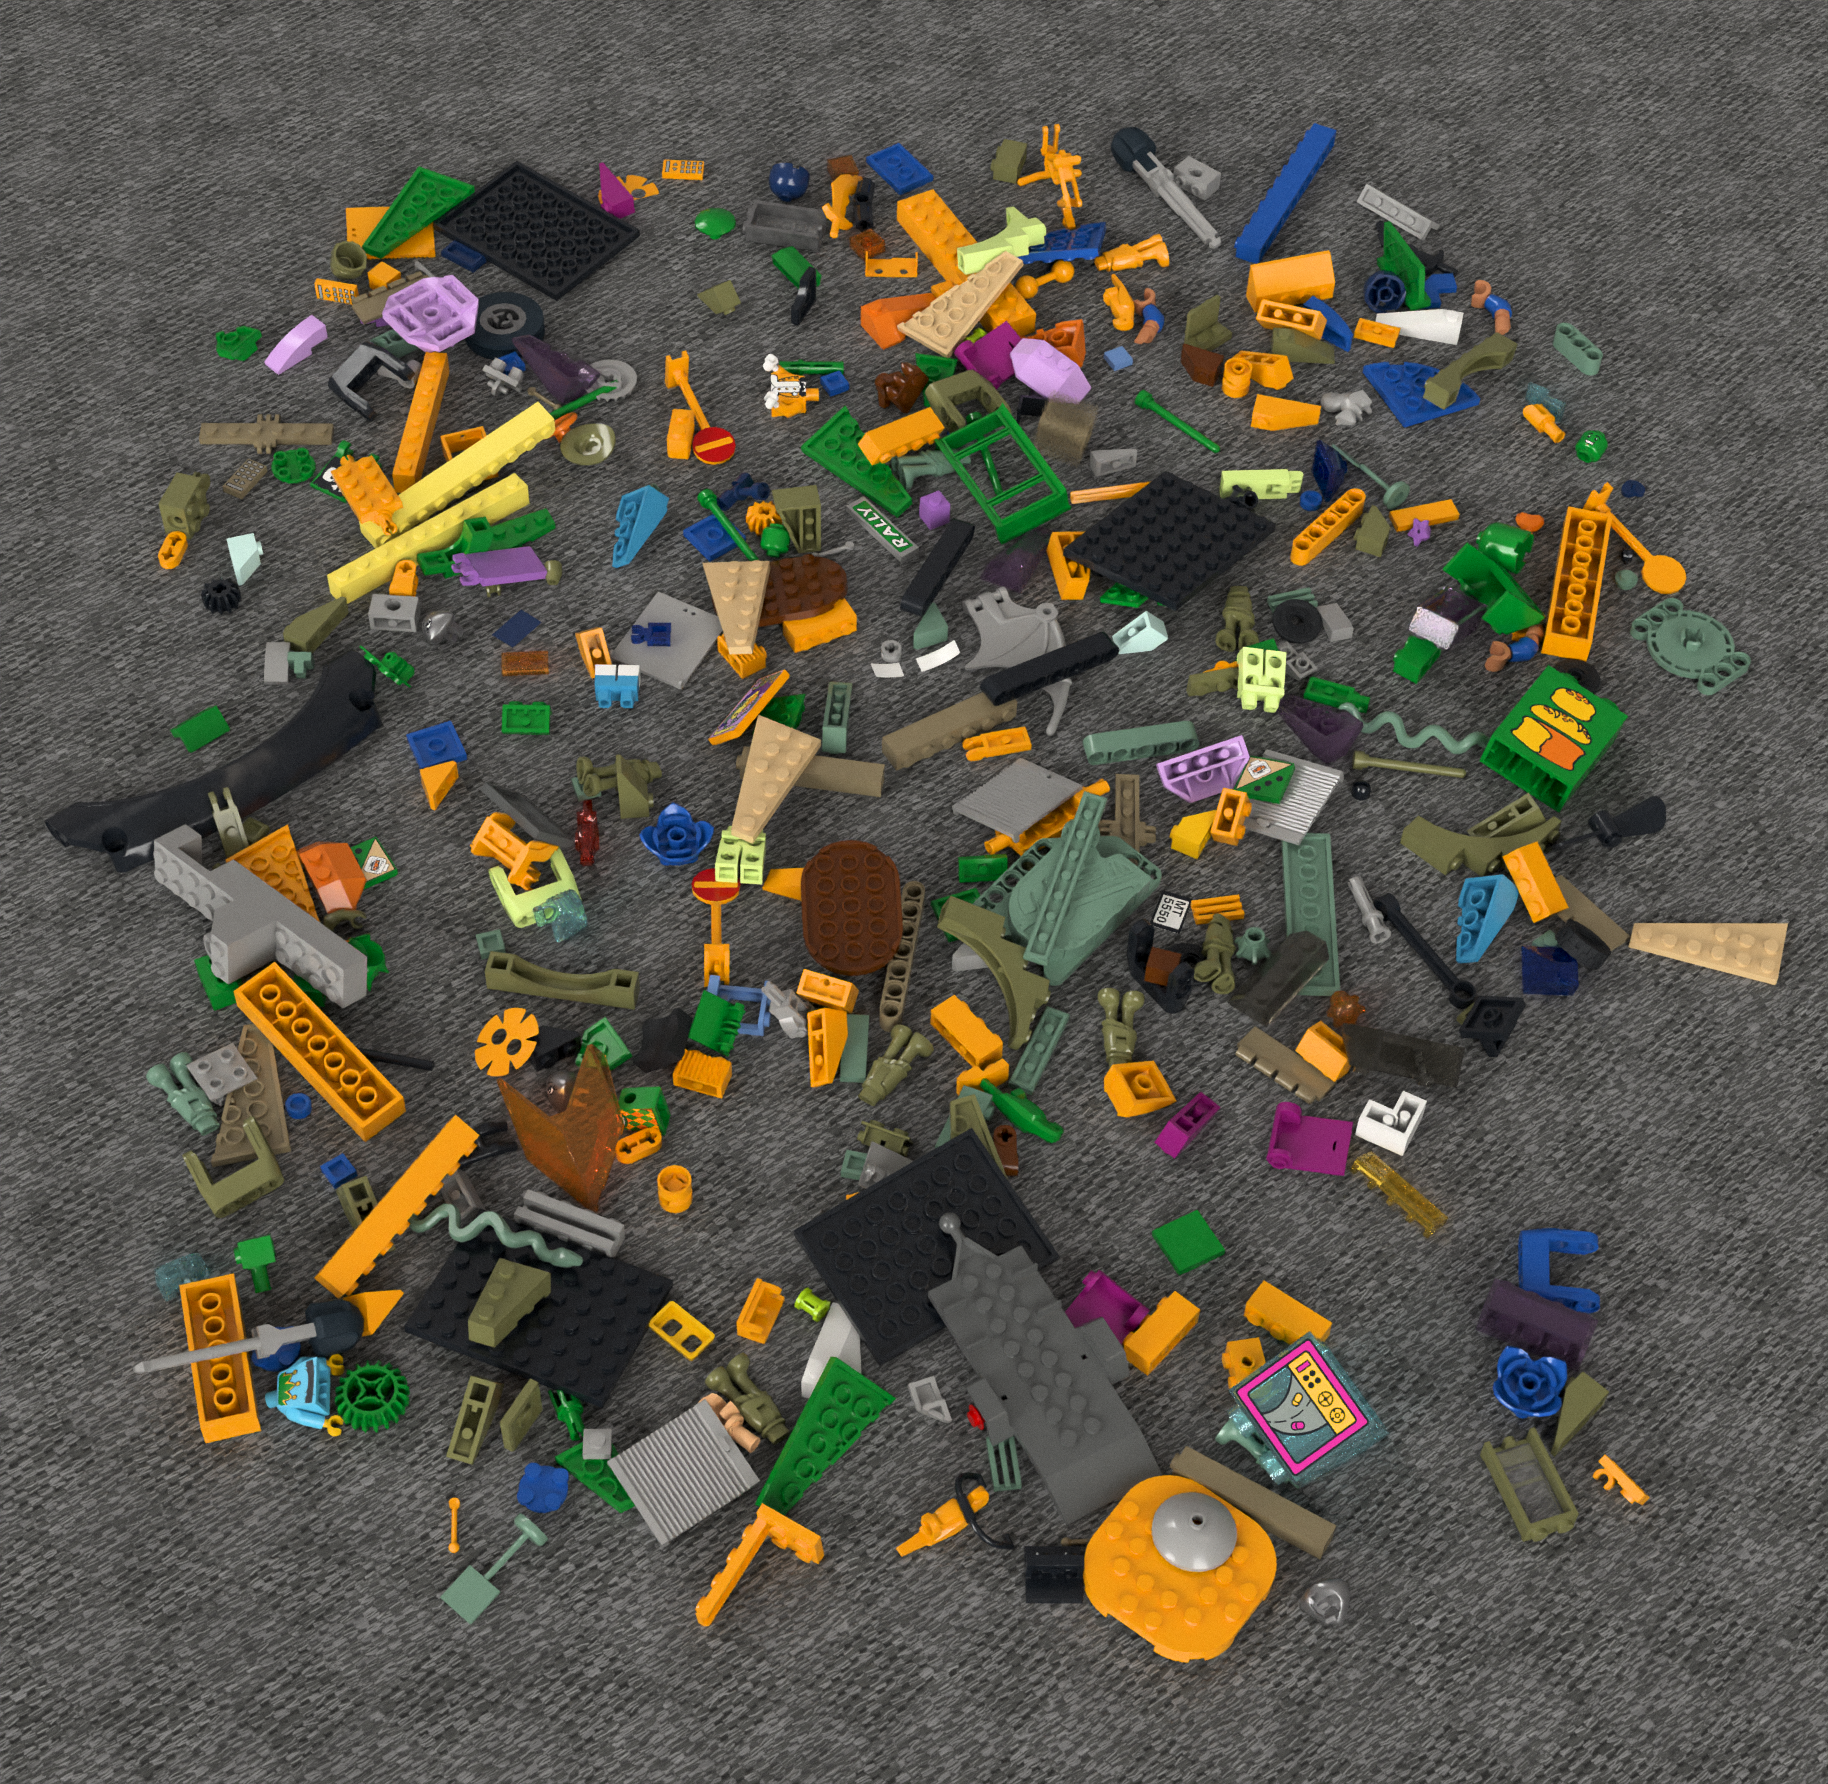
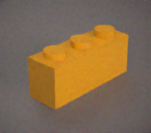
M1263 299L1256 316V320L1263 328L1271 330L1273 328L1296 329L1318 340H1321L1327 323V319L1320 311Z
M845 598L843 600L839 599L834 604L832 610L819 616L783 621V636L794 653L808 650L813 646L828 643L832 639L857 631V615Z
M1538 842L1520 847L1503 856L1533 923L1569 908Z
M953 995L931 1009L930 1024L972 1067L977 1065L981 1070H984L989 1064L1002 1058L1003 1042L997 1034H993L986 1027L985 1022L970 1011L966 1002L960 1001Z
M1263 1280L1247 1301L1244 1316L1247 1317L1250 1323L1263 1327L1275 1339L1283 1340L1293 1348L1305 1339H1311L1319 1350L1328 1338L1332 1322Z
M1176 1291L1168 1298L1166 1296L1163 1297L1158 1303L1156 1311L1152 1315L1147 1314L1141 1321L1140 1328L1135 1333L1130 1332L1124 1339L1122 1345L1126 1352L1127 1361L1148 1376L1198 1323L1200 1309Z

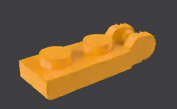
M1025 726L980 734V736L966 738L962 743L963 748L969 750L966 752V757L969 761L1028 751L1032 747Z

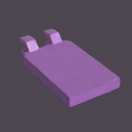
M530 546L470 553L467 555L459 553L452 557L455 564H452L451 569L454 573L463 574V577H460V582L463 586L477 585L479 583L482 586L546 579L547 570Z

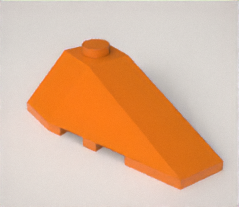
M932 293L878 299L861 306V326L883 350L906 339V335L898 331L897 325L909 321L913 318V314L918 311L922 312L937 298Z

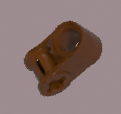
M1000 1125L994 1130V1145L1006 1176H1018L1016 1131L1009 1125Z

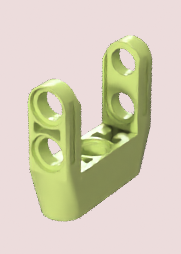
M560 847L557 851H554L550 858L552 862L551 868L558 881L519 895H515L503 868L496 866L488 869L491 882L503 908L516 927L523 928L575 910L581 905L582 900L574 876Z

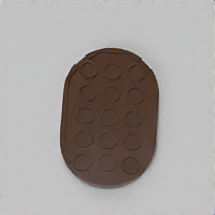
M812 554L770 562V573L758 627L784 623L783 621L811 618L832 610L834 604L839 599L843 600L848 591L847 575L844 569L830 559L817 557ZM712 599L713 608L717 615L716 608Z
M839 841L820 849L819 853L806 863L801 876L802 922L805 946L811 957L819 965L831 972L847 976L872 973L891 961L902 942L903 920L900 878L896 865L889 856L879 851L875 845L863 841Z

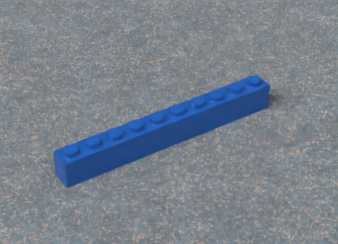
M1314 123L1311 129L1305 132L1303 141H1300L1297 145L1296 152L1291 154L1288 164L1283 166L1280 177H1276L1273 188L1268 189L1266 199L1261 200L1257 213L1254 212L1252 214L1249 225L1246 224L1243 229L1242 236L1237 237L1234 248L1237 249V258L1255 264L1260 263L1332 150L1337 130Z

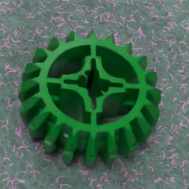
M367 1360L364 1367L356 1364V1371L354 1372L347 1369V1378L340 1377V1386L335 1389L336 1397L334 1399L335 1406L338 1407V1415L343 1417L344 1423L346 1425L351 1423L354 1430H357L362 1425V1430L365 1433L370 1427H373L377 1433L381 1425L388 1429L389 1421L398 1424V1415H405V1406H409L410 1402L408 1397L410 1389L407 1386V1379L402 1376L401 1371L398 1368L393 1370L390 1362L383 1367L380 1360L375 1365H371V1362ZM393 1388L394 1394L387 1403L385 1397L389 1395L388 1391ZM358 1389L360 1394L356 1397V1401L351 1404V1397Z

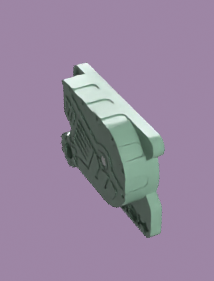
M1074 819L1064 825L1061 838H1042L1037 840L973 903V905L984 909L986 904V910L1005 917L1003 927L1006 928L1003 939L1025 948L1027 947ZM1097 828L1048 965H1041L1043 966V978L1049 979V985L1051 986L1062 984L1150 896L1161 882L1162 873L1156 865L1117 836H1100L1099 828ZM1046 846L1050 851L1046 855H1041L1038 852V848ZM1133 858L1137 860L1138 865L1136 866L1128 859ZM1025 862H1031L1035 866L1030 871H1026L1021 865ZM1008 878H1016L1019 882L1015 887H1010L1005 881ZM1000 894L1003 900L998 903L992 902L989 898L990 895Z

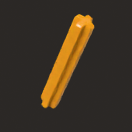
M1151 481L1071 491L1070 501L1072 504L1132 497Z

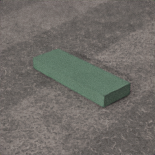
M847 1014L848 1037L841 1056L840 1082L863 1083L866 1080L869 1015Z

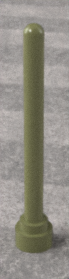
M1354 750L1352 769L1358 770L1372 766L1464 778L1466 776V771L1461 768L1369 757V754Z

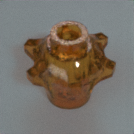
M1337 991L1330 997L1331 1007L1327 1010V1016L1334 1019V1027L1339 1028L1344 1024L1347 1026L1356 1025L1359 1015L1366 1011L1365 1006L1359 1005L1358 996H1350L1345 991Z

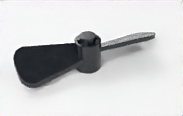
M1652 796L1615 817H1612L1607 810L1599 811L1588 820V826L1592 830L1591 833L1555 844L1545 849L1544 852L1550 854L1597 837L1603 847L1613 848L1621 843L1623 837L1658 832L1666 823L1665 803L1659 796Z

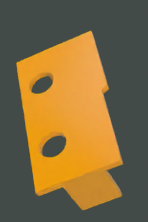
M866 251L865 277H917L918 252H915V258L868 259V251ZM881 269L883 272L881 274H877L875 270ZM904 269L907 270L908 273L901 274L900 271Z

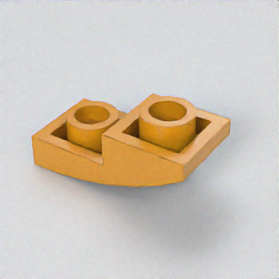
M1002 1058L996 1063L989 1064L984 1071L977 1065L963 1071L957 1077L956 1093L959 1095L964 1085L985 1092L980 1087L983 1078H986L995 1087L1001 1085L1008 1080L1009 1064Z

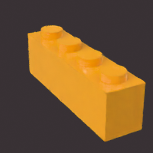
M929 407L866 432L858 446L871 465L880 462L884 464L894 456L901 457L911 449L916 451L926 443H935L934 439L937 438L939 440V435L945 427L932 408Z

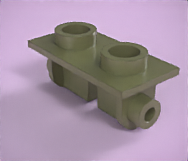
M870 1120L869 1123L861 1122L866 1129L865 1131L860 1130L857 1140L861 1141L862 1145L870 1147L872 1141L879 1145L884 1141L886 1142L885 1148L904 1157L907 1156L909 1147L906 1144L913 1145V1141L908 1137L909 1133L894 1128L893 1131L884 1129L885 1125L875 1120Z

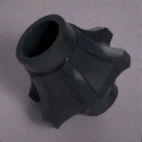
M1238 485L1232 486L1233 492L1231 495L1225 498L1240 507L1247 508L1249 511L1258 504V496L1250 487L1242 489Z

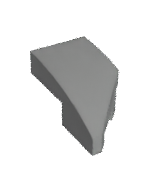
M934 1376L908 1384L907 1388L916 1411L944 1423L952 1422L945 1399L941 1397Z

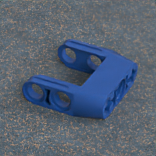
M1556 1228L1520 1231L1518 1241L1519 1300L1548 1309L1586 1313L1598 1311L1600 1309V1296L1590 1289L1550 1285L1549 1251L1580 1255L1592 1253L1598 1249V1236L1591 1232Z

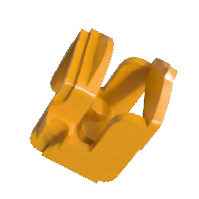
M494 812L490 817H486L472 844H470L471 853L477 856L494 857L511 870L507 879L508 882L531 891L533 889L530 886L532 883L539 881L541 872L531 862L547 861L551 858L554 851L558 850L559 846L535 840L527 844L510 831L516 823L506 813Z

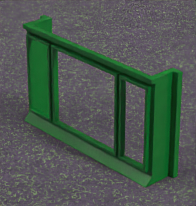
M1003 403L998 410L939 440L937 438L934 439L935 451L940 450L990 519L1001 545L1071 509L1066 488ZM1002 425L1005 427L955 454L952 449H957ZM1011 435L1039 474L987 500L959 460ZM1042 481H1045L1053 492L1003 519L999 517L993 506Z

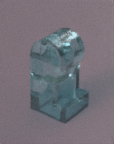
M199 1253L182 1256L154 1269L156 1285L166 1302L176 1297V1292L180 1291L179 1285L205 1280L211 1273Z

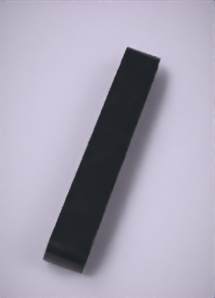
M954 518L951 520L905 591L901 600L900 610L921 617L926 614L974 536L975 524Z
M1099 632L992 674L981 682L980 689L994 706H999L1107 663L1118 655L1120 649L1105 632Z

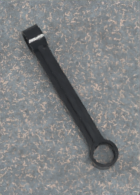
M1386 893L1375 899L1374 906L1383 914V921L1389 920L1450 991V1003L1459 1009L1468 1008L1474 1002L1476 996L1474 985L1468 981L1459 980L1401 913L1399 902L1394 895ZM1465 991L1471 998L1461 999L1454 992Z

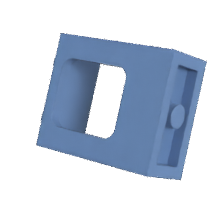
M710 975L708 992L728 1002L730 1000L761 1002L758 1024L739 1023L741 1028L737 1029L739 1034L763 1036L765 1027L770 1026L771 1013L768 1012V1006H770L771 1000L761 989L721 985L720 976Z

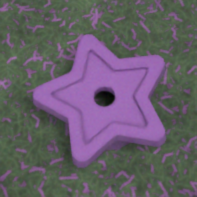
M1417 518L1413 520V528L1407 535L1413 538L1416 547L1419 546L1421 541H1426L1430 537L1429 520L1422 522Z

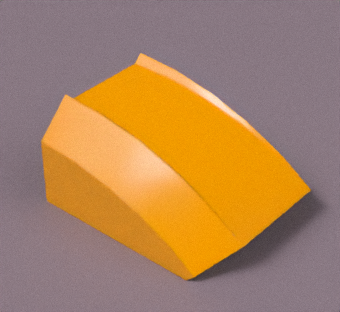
M1154 1061L1113 1064L1104 1077V1092H1107L1117 1111V1116L1132 1117L1142 1115L1177 1102Z

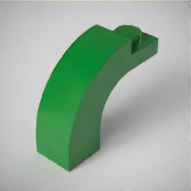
M486 517L464 520L462 534L453 545L443 550L417 554L416 561L425 576L442 573L445 579L461 573H454L451 569L452 564H455L452 559L453 555L459 553L467 555L488 551L492 543L494 531Z

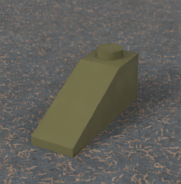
M1273 328L1270 346L1271 354L1285 355L1288 357L1289 362L1335 363L1333 346L1296 329Z
M342 596L296 617L290 625H287L283 636L285 642L291 643V650L313 653L348 615L346 598Z
M616 755L621 819L650 817L649 808L654 807L653 793H648L647 783L621 755Z
M1527 793L1468 829L1467 832L1469 836L1508 837L1525 833L1541 826L1546 822V819L1531 795Z
M367 1176L342 1184L336 1190L344 1213L355 1231L378 1204ZM394 1244L387 1251V1253L396 1250Z
M1583 1371L1576 1379L1573 1376L1569 1378L1563 1387L1565 1393L1562 1398V1406L1559 1410L1550 1452L1554 1457L1604 1405L1609 1394L1608 1390Z
M470 1376L446 1457L471 1465L474 1464L497 1411L504 1383L481 1376Z

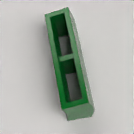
M793 246L779 250L771 255L773 264L799 290L800 278L809 266H813ZM817 270L816 287L820 285L822 276Z

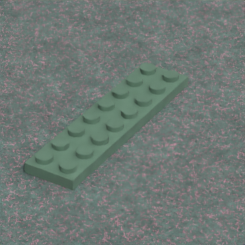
M1307 833L1300 845L1281 840L1289 995L1339 997L1340 978L1330 834Z

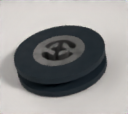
M497 292L478 299L479 308L475 333L465 338L467 346L474 353L486 359L494 360L495 358L516 352L521 358L532 353L540 346L545 336L543 311L537 302L530 297L513 292Z

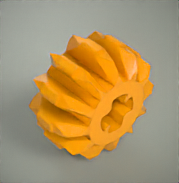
M763 500L760 504L754 502L753 506L748 507L746 523L750 532H755L757 536L761 535L763 529L768 527L770 523L783 524L773 501L765 503Z

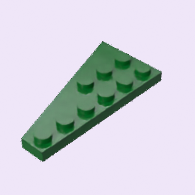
M419 166L362 245L363 250L366 254L382 259L475 192L474 186Z
M844 406L801 446V451L898 518L912 505V499L902 484L894 477L888 465L881 462L871 465L858 446V443L865 434L860 429L857 421L852 418L847 407Z
M830 1357L755 1505L760 1508L763 1503L785 1516L803 1497V1492L813 1482L816 1483L823 1476L821 1473L829 1465H833L861 1436V1431L870 1422H874L880 1416L879 1413L886 1405H890L896 1398L839 1358Z

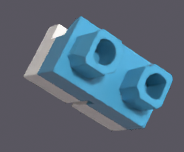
M595 664V695L599 707L609 708L612 701H620L621 707L633 708L634 702L638 701L639 695L638 691L641 682L640 665H619L617 680L616 665Z

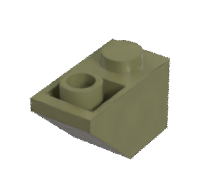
M1372 505L1369 513H1364L1361 521L1362 528H1357L1354 540L1357 541L1356 550L1381 557L1388 543L1391 527L1377 506Z

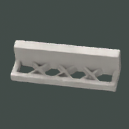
M1369 184L1365 185L1356 201L1423 241L1431 228L1437 230L1440 226L1433 220Z

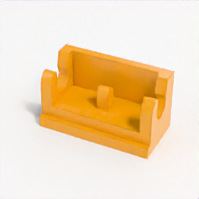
M756 1279L737 1320V1335L762 1344L766 1343L785 1301V1297L780 1295L782 1291L780 1287L764 1282L762 1279Z

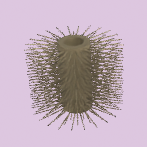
M1059 394L1058 398L1051 397V400L1049 399L1052 403L1047 401V404L1050 406H1046L1045 401L1046 410L1040 417L1039 423H1037L1038 431L1036 432L1035 439L1037 440L1035 442L1038 444L1040 442L1044 447L1047 448L1048 446L1060 459L1066 458L1060 453L1064 454L1065 452L1074 462H1076V459L1080 463L1077 458L1081 460V457L1078 456L1083 457L1082 452L1084 453V448L1086 449L1087 446L1088 449V442L1094 429V424L1092 423L1095 421L1093 419L1095 417L1092 415H1096L1086 404L1084 406L1092 414L1088 411L1087 413L1084 412L1082 408L1079 410L1070 401L1074 406L1072 407L1065 398L1061 399L1062 395L1060 396Z

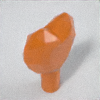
M1521 512L1515 518L1517 525L1521 529L1530 531L1531 534L1541 529L1544 525V518L1540 515H1530Z

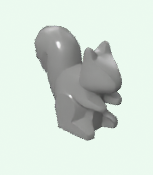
M1363 390L1342 394L1329 392L1324 394L1320 400L1321 406L1325 411H1342L1335 416V419H1337L1335 425L1337 426L1354 425L1356 419L1362 421V410L1367 414H1372L1370 408L1372 400Z

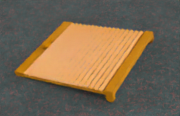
M389 207L346 208L347 241H353L362 247ZM433 222L382 259L435 257ZM366 254L367 259H380L378 257Z

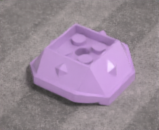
M453 275L444 276V278H423L389 296L382 315L383 319L407 343L416 345L425 353L441 352L475 333L479 301Z

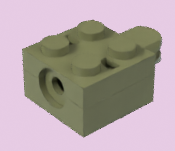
M194 471L192 476L178 472L175 474L158 503L166 535L174 531H180L186 535L187 539L191 540L195 532L200 530L201 521L204 517L208 516L210 510L206 499V492L210 487V476L208 474H201Z

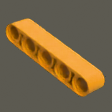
M1355 488L1348 490L1293 540L1290 555L1291 562L1299 566L1308 564L1363 513L1365 493Z

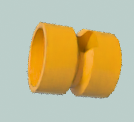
M1233 357L1226 361L1222 380V391L1225 395L1241 398L1248 394L1252 374V364L1248 360Z
M678 1165L667 1166L662 1169L657 1178L660 1206L670 1213L685 1211L692 1204L693 1199L692 1179L689 1171Z

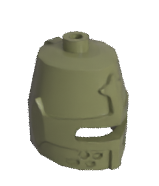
M353 241L337 243L331 251L330 268L333 275L340 280L361 277L367 263V256L363 248Z

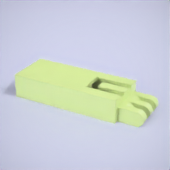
M1288 469L1222 471L1219 488L1220 497L1224 499L1229 497L1233 492L1232 486L1238 485L1242 489L1252 488V491L1257 494L1258 499L1287 498V493H1298L1301 491L1303 472L1288 471Z

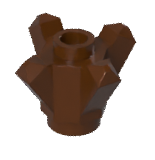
M899 371L890 374L881 373L875 379L879 406L884 409L890 405L891 401L887 396L886 386L896 387L893 375L900 374L904 376Z

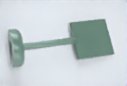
M1334 444L1332 445L1348 461L1363 470L1386 490L1383 504L1388 509L1393 510L1406 500L1410 492V486L1406 482L1398 481L1389 486L1349 453Z
M522 1513L515 1517L514 1523L523 1534L491 1569L482 1576L469 1565L440 1597L470 1625L501 1593L489 1580L527 1539L538 1546H543L548 1541L547 1536Z

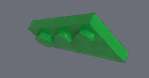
M915 353L916 366L929 378V381L922 390L924 406L931 407L925 395L926 388L933 382L955 375L957 359Z
M583 1442L555 1456V1461L620 1514L635 1506L611 1468L607 1465V1461L610 1459H583ZM613 1444L611 1459L619 1454Z

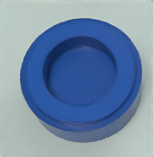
M1310 490L1301 494L1300 506L1307 511L1320 509L1322 496L1318 492Z
M295 1093L289 1096L285 1102L286 1112L294 1119L307 1117L312 1111V1103L309 1096L303 1093Z

